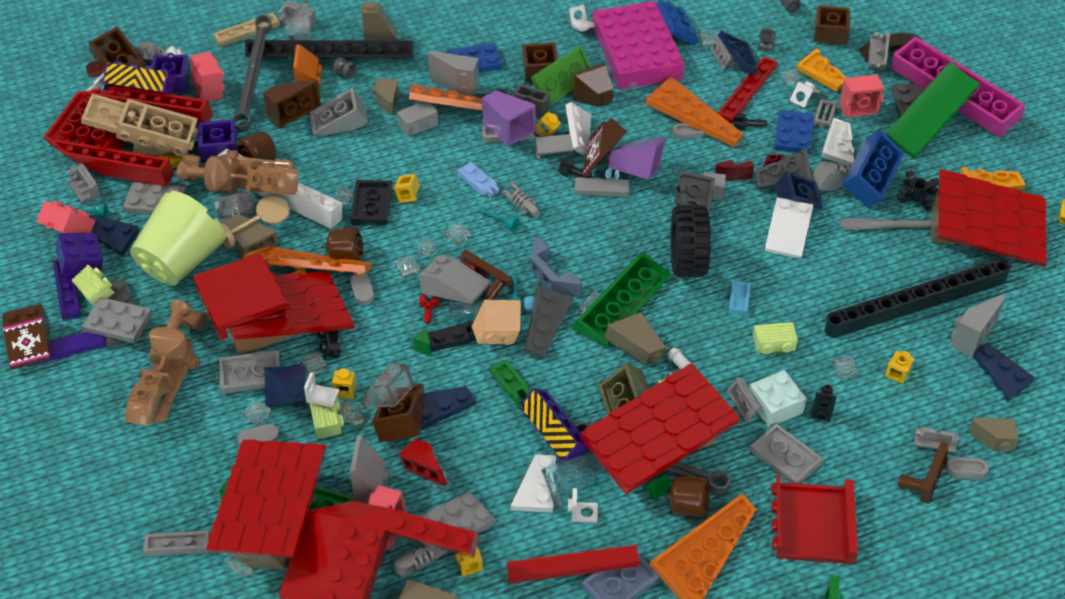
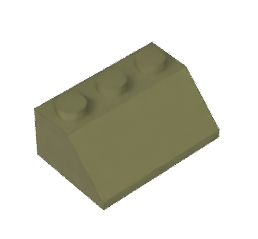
M628 363L598 385L607 415L648 390L643 371Z

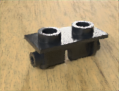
M338 330L317 332V337L320 338L319 352L322 353L323 361L326 360L327 356L337 359L341 354L339 342H334L339 339Z
M826 384L822 386L820 392H816L810 418L831 422L837 397L833 395L831 385Z

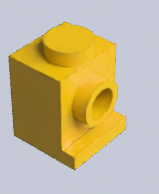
M548 111L536 125V132L541 137L553 136L558 131L557 129L561 122L558 120L557 115L551 114ZM544 125L549 129L548 133L542 128Z
M417 175L399 176L394 190L400 203L417 200L416 195L420 188Z
M896 350L891 361L888 363L885 377L904 384L912 369L915 358L907 351L899 352Z
M344 368L335 370L332 387L339 389L337 398L354 399L357 388L355 372ZM346 386L349 391L340 390V387Z
M478 547L476 548L474 558L455 553L462 577L483 570L482 557Z

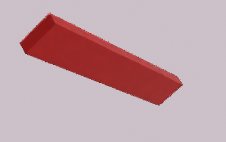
M763 56L757 64L758 70L756 73H749L717 113L732 124L735 116L742 112L778 67L779 62Z
M637 545L508 561L507 575L509 583L639 567L640 564Z

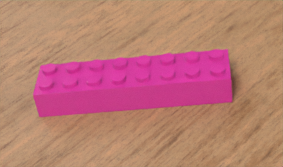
M916 36L893 54L892 69L921 86L924 90L950 61L970 78L979 82V88L960 108L959 112L1000 138L1023 117L1024 103Z

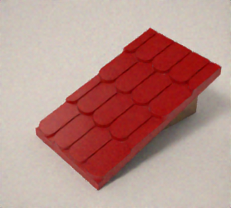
M939 170V188L932 208L931 242L961 244L1043 267L1046 266V198L1021 192L1019 189L992 184L989 181L967 177L965 174Z
M319 271L276 276V284L281 285L284 293L283 297L287 296L290 303V308H288L289 317L285 316L283 310H279L233 326L227 330L237 354L243 355L297 334L355 329V325L330 273Z
M691 363L666 377L659 384L644 391L639 397L610 412L608 416L588 426L585 431L581 432L580 438L627 495L695 450L714 444L717 436L739 423L740 416L733 411L731 406Z
M243 440L240 444L235 464L232 467L216 520H214L206 550L208 552L230 553L243 567L286 570L288 558H295L327 446L317 443Z

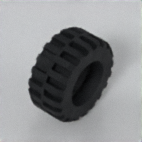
M677 205L672 211L670 227L673 274L677 277H704L708 274L711 254V227L708 209L703 205Z

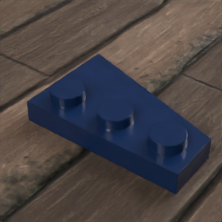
M721 30L718 36L740 69L746 73L755 74L758 68L749 43Z
M89 215V218L96 220L91 233H97L98 241L104 243L110 250H116L123 257L139 232L138 226Z
M988 342L974 353V359L983 371L991 376L995 387L1003 392L1005 395L1004 399L1007 402L1011 401L1028 387L1035 378Z
M466 386L424 393L421 428H427L476 405L475 398Z

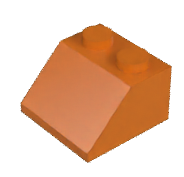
M296 45L293 66L295 82L316 79L318 85L321 86V76L319 75H322L323 68L322 65H319V58L301 45Z

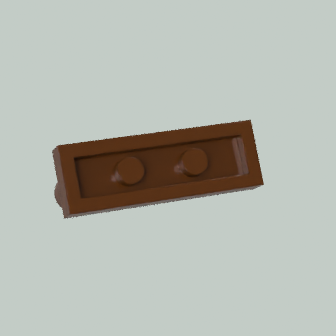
M466 249L462 252L461 256L465 262L494 279L484 294V299L495 300L504 286L509 289L513 286L514 282L509 275Z
M940 442L925 481L901 474L898 486L921 493V502L929 504L948 459L949 444Z

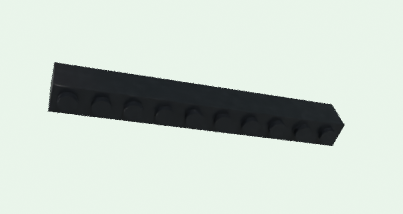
M245 40V57L250 58L254 40ZM265 40L262 58H295L296 45H301L318 58L414 59V42Z

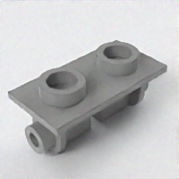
M718 36L711 47V51L723 70L727 66L735 67L737 62Z
M139 42L137 46V52L142 59L153 60V55L164 54L163 48L155 46V43Z
M923 426L915 428L914 446L938 450L940 442L949 444L948 452L956 453V443H958L959 435L955 434V432L940 431L939 433L934 429L924 428Z

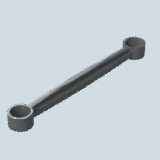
M259 15L255 19L257 33L246 72L239 113H236L232 118L235 121L237 132H246L251 127L248 114L257 84L266 34L270 33L273 28L271 18L267 15ZM262 22L269 23L266 27L258 26ZM241 119L247 121V123L244 125L236 124V122Z
M585 422L575 425L579 432L585 431L590 426V424ZM679 461L664 470L677 476L706 478L709 484V491L714 495H724L729 489L730 478L722 471H715L709 474ZM720 480L726 485L719 487L714 485L712 481Z

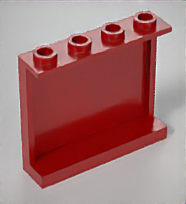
M261 253L193 276L198 294L220 340L228 338L226 329L279 310H283L285 316L289 317V300L287 296L283 297V289L280 284H276L275 273L270 272L269 262L267 259H263Z
M777 475L775 483L771 484V495H775V500H772L771 513H775V518H772V531H775V537L772 538V550H776V559L855 564L858 547L854 480L845 479L844 485L841 487L780 482V475Z

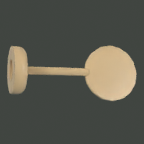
M268 196L258 202L256 206L257 216L232 230L227 225L221 223L226 233V240L223 244L227 248L233 247L235 245L233 234L259 219L269 224L283 222L289 215L287 201L278 196Z

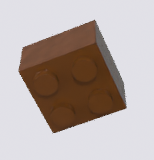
M817 5L814 41L847 44L850 31V8Z
M555 42L522 44L525 82H533L531 79L533 75L558 60Z

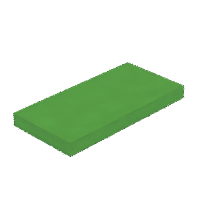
M577 46L533 75L531 79L536 89L544 90L550 94L551 106L574 90V74L590 69L591 65L583 46Z

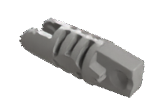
M511 182L510 186L515 192L511 195L504 189L502 194L524 214L529 212L533 217L537 218L541 214L536 207L537 203L514 182Z
M424 544L422 547H418L417 550L415 549L395 561L396 576L403 577L417 571L419 568L424 567V565L434 562L448 551Z

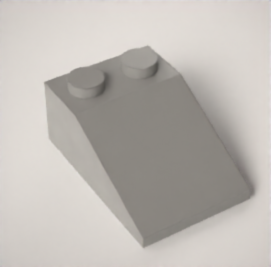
M428 51L430 79L449 90L458 91V94L475 96L479 85L478 58Z
M353 88L309 112L314 136L354 131L368 123L364 101Z
M437 255L420 273L422 294L468 304H474L490 285L489 280L455 258L446 257L445 255Z
M1003 294L968 309L963 316L959 315L955 322L957 328L954 329L951 335L953 339L951 347L973 357L975 351L978 350L998 321L1006 296Z
M357 436L350 469L354 501L369 504V497L372 492H375L377 486L385 487V483H389L390 471L386 470L385 461L362 436Z

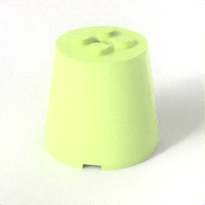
M178 191L166 192L132 245L130 253L144 272L166 285L175 286L226 240L225 230L218 219H212L206 213L208 209L195 199Z

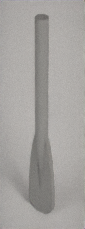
M844 218L840 220V226L847 230L931 228L932 220Z

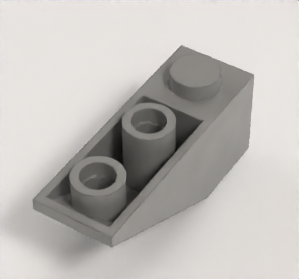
M820 162L811 177L813 181H816L818 190L833 191L845 187L843 182L851 166L835 164L833 162Z

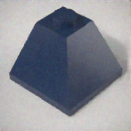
M786 171L775 183L778 198L813 204V208L820 210L823 208L816 181Z
M305 366L265 367V407L306 406L304 391L306 384Z

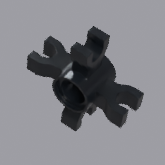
M912 170L907 171L905 175L908 178L904 179L903 182L909 187L899 188L898 191L901 195H897L898 201L901 203L910 198L914 202H921L924 210L931 209L932 205L930 202H933L934 198L928 193L938 192L936 186L939 185V179L933 178L927 182L925 179L916 178Z

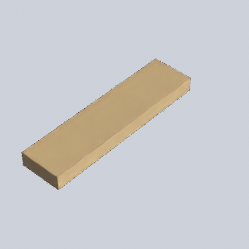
M274 13L267 15L271 18L272 29L280 26V21ZM255 19L213 34L214 39L220 47L254 36L257 33ZM262 22L258 26L266 27L269 23Z

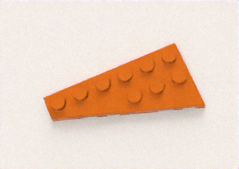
M671 76L645 100L646 105L699 131L702 130L705 134L732 147H735L743 138L744 134Z
M410 83L409 99L482 110L481 98L458 94V91L455 90L444 91L436 87L430 88Z
M265 246L243 256V259L261 253L263 259H267L271 265L280 267L293 266L294 269L300 270L315 268L335 270L337 272H353L356 275H364L372 267L371 262L352 259L336 260L331 259L328 255Z
M743 493L654 558L649 565L678 599H703L755 513L756 508Z

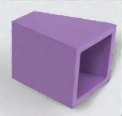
M494 91L482 97L483 124L507 146L536 132V105L499 91Z
M666 137L623 142L610 151L608 155V161H610L609 168L649 180L659 171Z

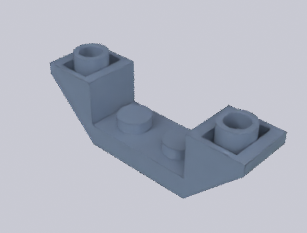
M536 237L530 257V270L548 289L568 296H581L583 286L581 279L578 276L576 277L571 271L558 277L557 273L552 271L546 263L549 261L550 252L548 244L539 237Z

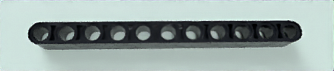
M997 259L831 312L827 315L824 332L829 337H839L1003 284L1007 281L1011 264L1005 259Z

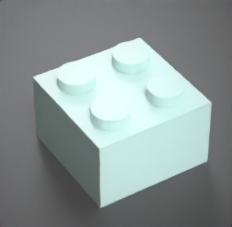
M785 370L750 384L749 389L762 407L757 412L769 428L775 423L779 424L803 414L806 397Z

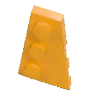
M817 48L801 60L796 67L798 71L836 92L843 88L844 78L846 77L836 67H832L829 64V60L826 57L823 58Z
M961 167L960 171L961 174H965L967 177L989 181L992 184L1024 190L1026 185L1019 172L997 170L994 173L985 172V169L979 168L977 171L968 170V167Z

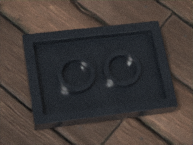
M356 180L350 218L351 224L388 225L392 181Z

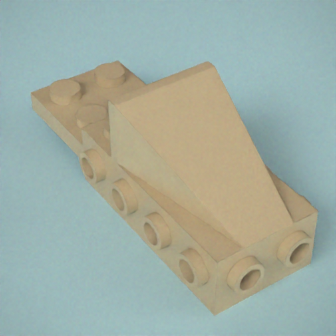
M95 94L91 95L81 119V124L117 133L116 138L134 143V153L152 156L172 153L183 157L189 151L192 152L195 143L193 138L197 139V132H199V129L196 128L197 118L130 99L123 103Z

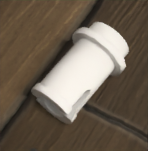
M673 348L667 354L669 361L674 362L680 369L691 364L683 356L680 349Z

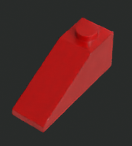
M415 439L398 453L405 470L442 486L448 484L433 454V448L428 442Z

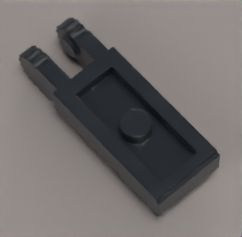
M474 321L428 332L431 350L437 351L477 341L472 329Z

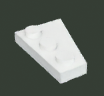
M570 102L566 104L572 148L581 155H585L586 146L589 144L591 114Z
M833 118L821 157L839 164L852 166L855 159L853 156L854 147H852L850 123Z
M535 454L511 504V511L553 513L556 455Z

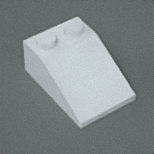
M777 197L765 251L801 259L813 204Z

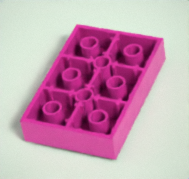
M655 1L592 11V23L595 24V27L592 28L618 89L662 83L670 76L675 80L683 79L684 61Z

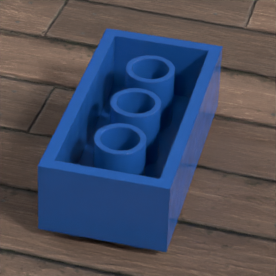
M878 130L865 138L843 185L867 208L883 199L904 152L881 130Z

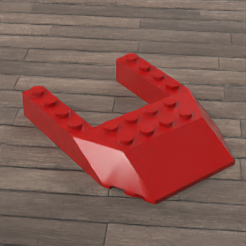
M111 86L109 90L100 91L98 88L77 92L43 138L66 157L78 163H83L85 167L101 175L167 186L174 176L169 158L122 151L121 149L127 141L116 138L117 133L81 124L82 116L91 95L95 94L123 103L130 99L198 119L197 126H199V122H209L213 114L208 100Z
M356 501L309 510L296 556L290 560L279 597L281 599H370L390 535L474 558L480 536L471 530L399 510Z

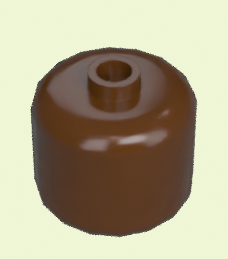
M265 132L253 133L240 139L238 142L237 151L243 157L273 161L276 158L275 144Z
M336 228L328 233L325 247L331 259L359 261L362 259L364 246L362 235L358 228Z
M679 476L674 479L671 490H668V502H671V509L675 516H706L709 508V484L706 478Z

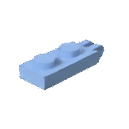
M472 162L457 170V175L484 196L486 194L491 198L494 194L500 192L497 183Z

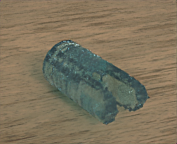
M475 301L474 304L451 302L448 304V308L452 311L448 314V318L475 319L483 301Z

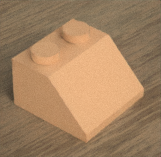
M484 300L472 325L478 344H514L520 332V300Z

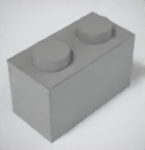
M423 101L397 112L398 125L408 137L438 125V112L430 102Z

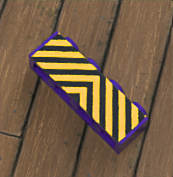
M115 61L114 64H106L102 83L109 87L121 86L172 94L176 77L166 69L158 71L148 66L140 68V66L135 64L126 66L121 62Z
M533 388L520 405L525 412V416L533 422L535 429L543 435L547 445L556 452L557 458L561 462L577 464L589 449L580 438L581 433L547 390Z

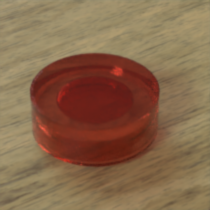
M93 61L86 65L87 74L91 77L100 76L104 72L102 63L98 61Z

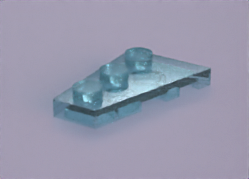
M593 453L542 469L556 510L561 508L568 499L572 498L573 488H577L578 493L604 471L602 464Z

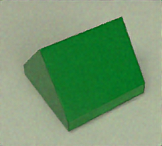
M424 328L413 337L414 350L430 356L429 335L427 329Z
M657 475L642 484V487L654 501L667 494L668 490H671L666 475Z

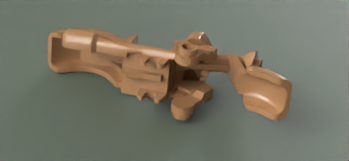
M227 150L225 155L211 156L207 160L205 168L199 163L200 157L191 154H185L177 166L176 172L179 180L198 182L202 178L210 192L225 190V194L236 195V191L240 188L255 193L262 191L273 194L294 195L298 189V171L294 168L291 160L276 159V161L241 157L238 151Z
M181 300L171 302L172 313L167 327L154 328L149 333L151 343L150 361L154 365L150 370L141 369L140 381L133 387L128 398L125 421L141 425H149L153 422L164 423L172 409L171 404L187 371L197 369L199 366V358L194 355L192 348L193 339H187L185 334L178 329L191 330L194 328L201 330L209 322V315L207 313L193 311L186 302ZM164 394H166L162 402H160L158 405V402L161 399V397Z

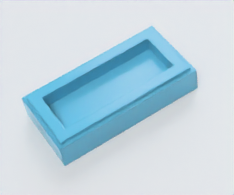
M732 281L728 313L748 315L751 283Z

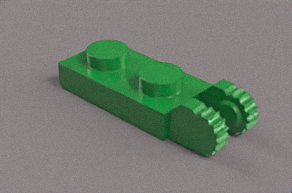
M508 360L491 367V375L507 395L513 399L514 404L519 409H522L520 405L523 400L519 395L523 393L526 399L531 392L528 385Z

